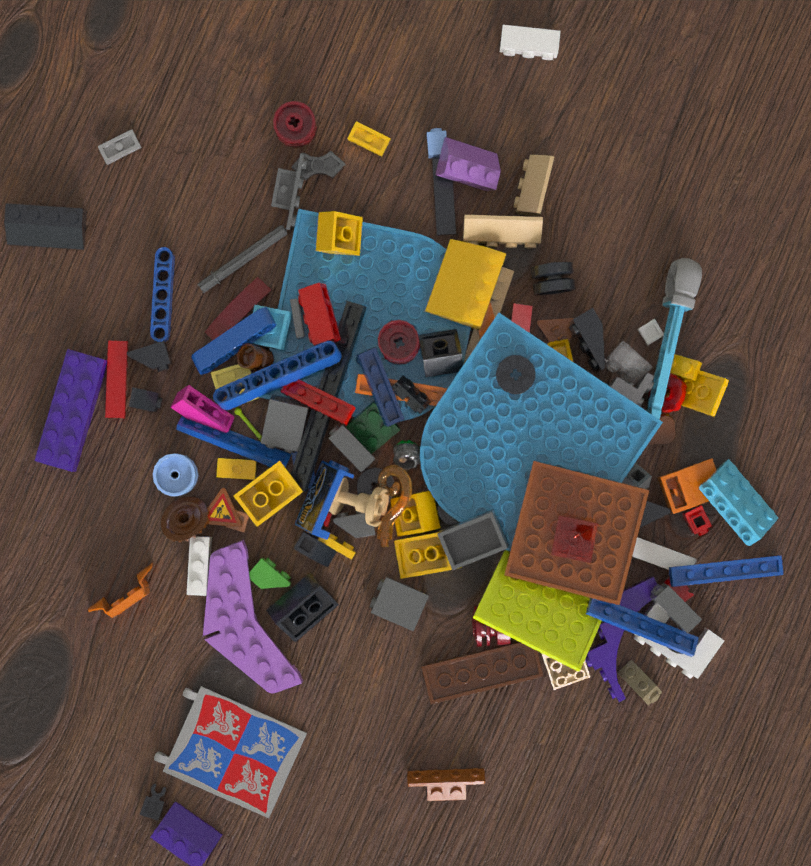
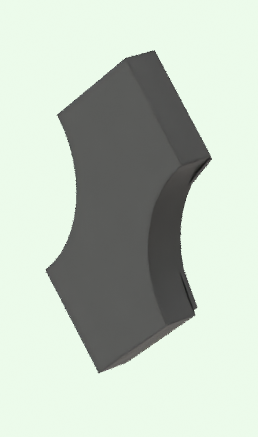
M332 151L321 157H312L305 153L304 157L308 158L306 170L302 169L301 177L307 180L311 176L324 174L333 179L346 164ZM299 159L291 167L296 172Z

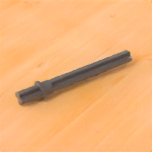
M282 225L278 226L215 272L211 271L208 277L198 283L200 289L205 293L216 284L220 285V281L286 236V229Z

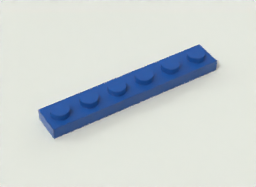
M183 416L176 427L178 431L269 467L281 461L286 468L291 454L277 448H268L259 441L231 430L225 433Z
M782 556L669 567L671 587L784 575Z
M590 598L586 611L587 615L692 657L695 655L699 637L621 605Z

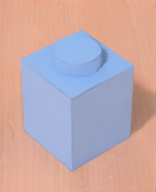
M434 128L427 132L428 159L440 158L443 141L447 137L446 131H442L441 128Z

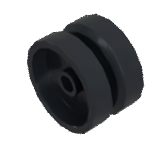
M551 262L531 267L532 278L544 280L533 284L534 295H552L576 290L574 279L562 278L574 272L573 262Z

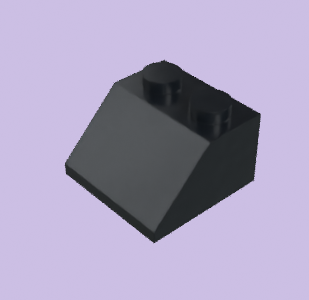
M457 329L419 335L425 377L460 371L463 366V359Z

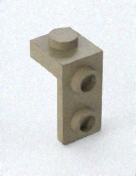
M632 660L618 671V674L647 705L659 699L662 691Z

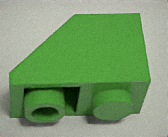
M261 558L249 572L250 580L261 589L289 587L292 583L290 581L291 577L283 570L279 572L275 568L276 564L269 558L266 560Z

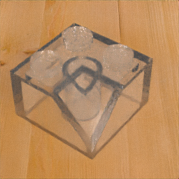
M624 341L620 342L605 358V367L612 373L617 372L621 376L620 379L632 386L652 368L645 359Z

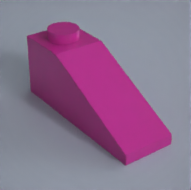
M190 385L176 394L170 407L187 419L225 433L229 431L235 418Z

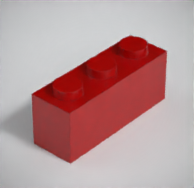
M316 283L299 289L298 300L305 313L303 314V319L309 328L308 337L310 342L316 346L325 341L336 342L341 340L326 284Z

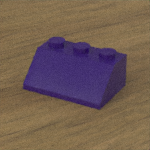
M175 801L150 838L188 865L202 866L223 834Z

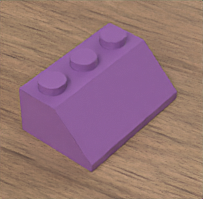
M445 137L435 175L484 191L496 190L501 172L497 154Z

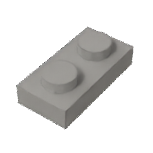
M132 129L98 146L107 165L142 148Z

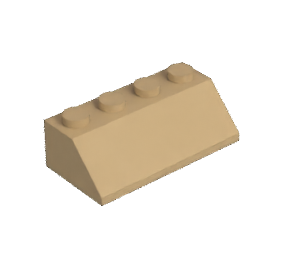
M465 215L463 221V242L475 245L486 244V247H498V244H505L507 248H517V245H525V248L531 249L536 248V245L541 244L543 217Z

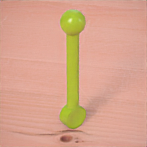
M235 408L234 413L239 415L257 438L261 440L262 436L242 414L241 408Z

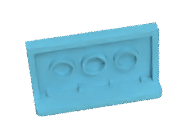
M729 459L707 481L699 486L700 491L748 546L760 540L778 519L775 512L766 504Z

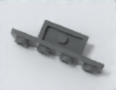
M300 153L297 172L278 168L271 206L290 210L286 226L287 230H290L291 226L295 227L297 215L293 214L294 208H298L300 196H297L298 188L302 189L304 177H301L302 169L306 170L308 158L304 157L305 153Z

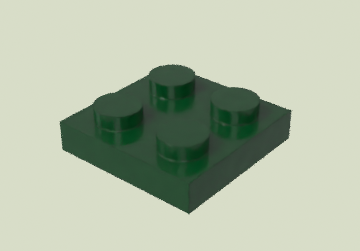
M375 401L369 404L346 425L349 432L371 454L400 431V427L396 423L385 427Z

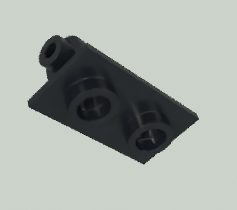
M404 375L392 386L394 393L400 399L404 400L407 396L410 398L406 404L415 413L421 414L431 403L428 396L424 392L419 391L413 382Z

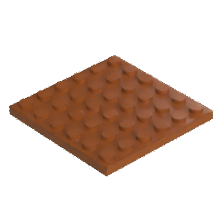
M533 461L504 575L620 605L649 490Z

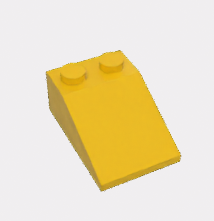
M278 461L236 493L234 497L258 527L299 496L303 490L282 462Z
M438 533L394 541L401 579L452 570L437 535Z

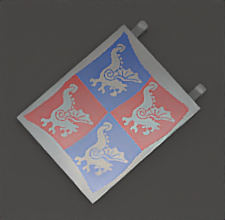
M201 686L198 693L190 688H185L183 696L194 700V703L170 756L158 751L154 756V760L166 764L163 772L269 818L307 733Z

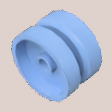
M169 454L162 457L156 463L153 470V480L156 487L162 493L169 496H180L189 493L197 484L199 476L198 468L194 461L181 454ZM178 472L176 479L172 477V473Z

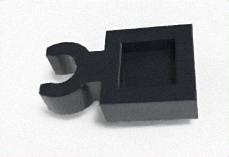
M153 784L151 787L152 798L146 796L140 815L158 821L165 803L160 801V797L165 794L166 788L163 787L161 793H156V784Z

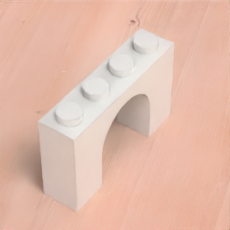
M654 601L644 614L662 623H666L669 619V616ZM705 628L699 636L695 655L690 657L683 653L669 650L667 647L636 635L634 637L642 645L645 642L651 646L650 651L660 656L663 654L666 656V662L673 667L679 665L683 668L682 673L690 679L693 676L697 679L700 677L724 642L719 636Z

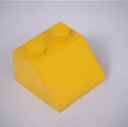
M336 211L319 212L316 251L329 254L360 256L363 217Z
M430 491L396 497L390 500L397 536L416 534L440 528L435 499Z

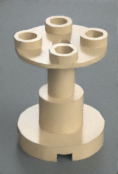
M343 477L329 512L337 515L342 510L344 504L355 506L356 511L365 513V520L368 525L379 526L382 522L379 518L381 515L385 516L388 507L389 495L385 494L387 489L377 487L371 495L362 492L359 495L348 493V480L346 477Z

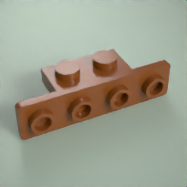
M483 768L415 770L407 772L408 787L427 786V801L466 800V785L485 784V771Z

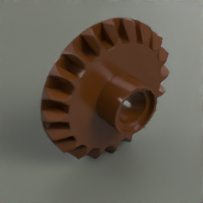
M183 497L174 501L162 515V532L173 542L178 541L181 543L184 540L188 542L190 538H196L198 533L202 534V529L206 527V522L209 521L208 507L201 499L196 497Z

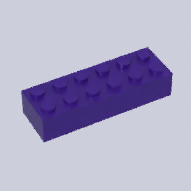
M67 349L35 457L36 462L76 472L107 368V360Z

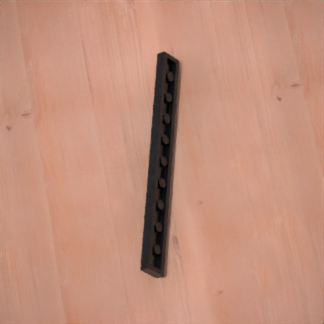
M349 301L346 302L338 326L341 340L334 342L341 351V359L338 363L325 368L318 388L336 398L338 397L367 308ZM314 409L311 410L291 471V476L305 492L308 490L331 417Z

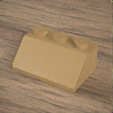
M530 155L529 160L525 159L522 169L526 171L525 176L520 178L518 189L521 190L520 197L516 196L513 208H517L515 214L528 217L540 216L554 156Z

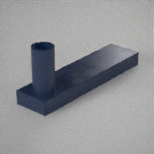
M376 347L357 354L356 362L363 370L385 427L404 420Z

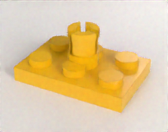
M699 371L696 381L680 377L687 385L686 396L681 406L715 417L729 380L704 371ZM670 389L667 391L666 397L669 396Z

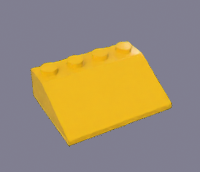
M450 239L425 312L480 330L506 253Z

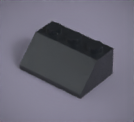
M310 572L266 611L275 624L296 642L339 604Z

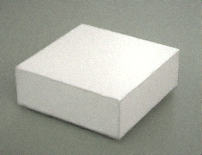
M655 319L637 329L647 346L664 336Z

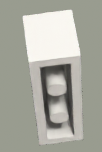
M503 25L499 52H503L506 56L522 54L525 58L541 56L544 60H553L558 55L560 31Z
M196 536V538H190L187 595L207 596L212 537Z

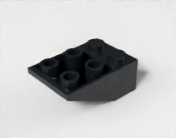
M594 308L572 319L569 322L571 324L569 330L574 337H578L580 341L578 345L583 354L587 353L590 358L588 363L592 370L596 369L597 372L605 369L603 324Z

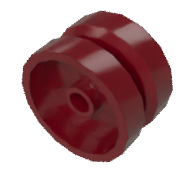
M298 101L286 102L275 112L273 118L274 130L278 139L284 145L292 148L304 147L315 137L317 130L316 119L311 108L306 104ZM297 123L298 126L294 127L292 124Z

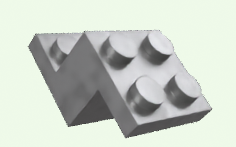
M645 373L640 378L636 387L618 377L614 378L609 386L638 406H641L644 401L642 398L643 394L649 392L655 382L652 381L653 375Z

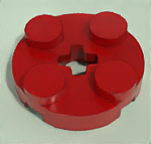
M671 373L666 391L670 389V394L668 397L665 395L661 412L665 413L678 411L686 396V383L680 377Z

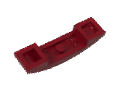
M257 277L220 313L205 333L212 340L216 339L241 322L254 308V305L259 304L272 290Z

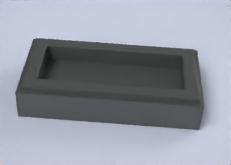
M297 298L290 299L296 338L303 339L305 334L299 300Z

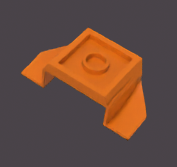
M153 563L137 574L138 582L142 588L139 586L135 587L127 593L128 598L124 599L122 597L111 604V607L103 597L90 606L88 612L103 610L105 614L113 618L149 594V584L144 577L153 567Z

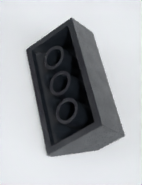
M6 203L4 225L7 245L84 250L87 211L83 208Z

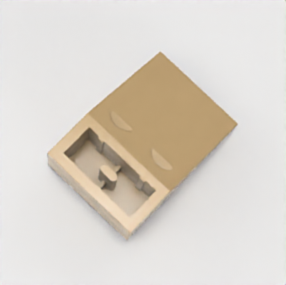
M541 653L554 690L590 677L585 661L578 672Z

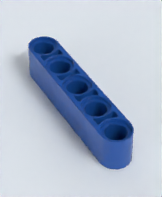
M161 247L156 251L150 334L152 339L157 342L168 341L171 331L175 255L166 247ZM168 252L170 254L169 259L165 262L161 261V254ZM163 271H167L169 275L165 281L159 279V275ZM165 290L167 298L159 300V292ZM163 309L166 311V317L160 320L157 318V312ZM158 329H164L165 336L161 339L156 337Z
M267 307L258 309L195 352L191 359L200 375L209 373L236 355L241 346L247 343L252 344L274 329L277 324Z

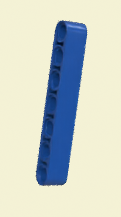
M325 341L216 389L213 399L223 410H230L338 363L342 356L341 351L334 342ZM334 350L332 354L327 355L329 351ZM316 358L314 362L310 363L311 359Z

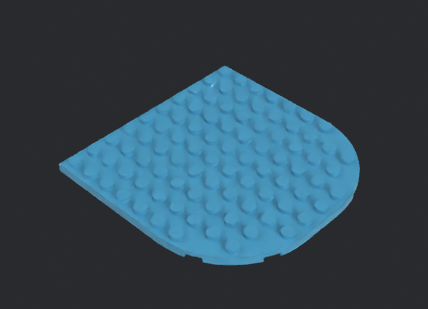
M298 209L278 309L292 312L290 299H298L299 289L316 283H323L327 286L337 326H339L347 301L367 307L337 397L356 408L351 417L357 416L369 404L375 401L373 396L355 393L358 374H364L361 366L356 362V355L373 347H376L389 379L399 380L404 375L413 383L448 388L458 372L425 377L421 347L414 360L407 364L397 365L390 363L384 358L378 345L380 330L385 324L394 320L407 321L414 326L418 336L457 329L464 363L471 327L425 312L447 249L431 238L421 234L362 222L360 256L316 251L319 213ZM301 305L300 310L305 337L303 339L296 338L292 314L284 350L269 348L274 355L273 364L314 347L308 337L309 328L304 322L303 314L305 313ZM402 340L395 342L397 348L404 346ZM316 358L311 359L310 363L314 362ZM325 369L299 380L319 388ZM283 387L259 397L270 400L272 395L292 399L281 393ZM397 400L404 416V420L401 421L421 416L435 407L428 405L419 414L418 412L415 413L406 404L407 401Z
M498 313L427 420L420 446L421 469L432 496L439 506L458 522H463L494 509L509 545L505 550L511 551L533 461L622 483L663 422L501 313ZM511 355H521L527 358L535 368L536 376L534 383L522 394H510L504 391L496 379V370L499 363ZM513 369V373H510V377H514L515 381L522 375L517 369Z

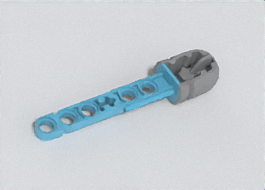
M688 258L675 260L670 266L666 280V296L663 298L662 306L669 308V314L653 379L655 383L651 388L648 409L646 410L658 419H660L683 314L685 311L694 308V297L698 293L702 278L701 266Z

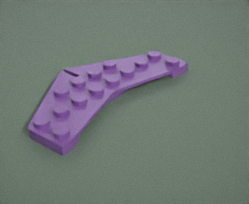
M244 540L217 549L210 556L203 636L219 630L220 633L206 637L204 640L267 692L277 693L302 684L303 679L294 664L291 665L257 620L254 613L249 575L248 549Z

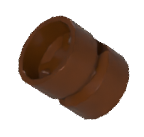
M247 343L240 347L237 354V362L242 368L259 371L273 364L274 355L270 349Z

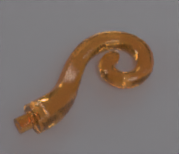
M398 465L385 467L378 476V487L387 489L386 495L395 496L400 490V483L395 482L392 488L387 486L386 480L388 476H397L402 487L399 500L383 516L382 522L378 526L377 539L381 540V547H388V541L392 540L394 522L404 511L412 495L410 476Z

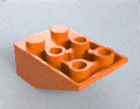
M712 458L657 477L667 507L672 512L670 514H675L709 501L700 491L699 486L707 481L716 471Z

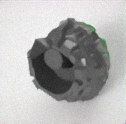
M402 440L393 447V462L397 468L409 471V469L419 465L420 447L415 442Z

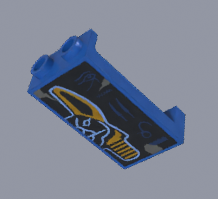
M332 460L329 463L321 462L295 522L296 526L312 535L328 540L330 533L322 529V526L343 477L347 476L352 479L354 477L353 474L349 473V468Z

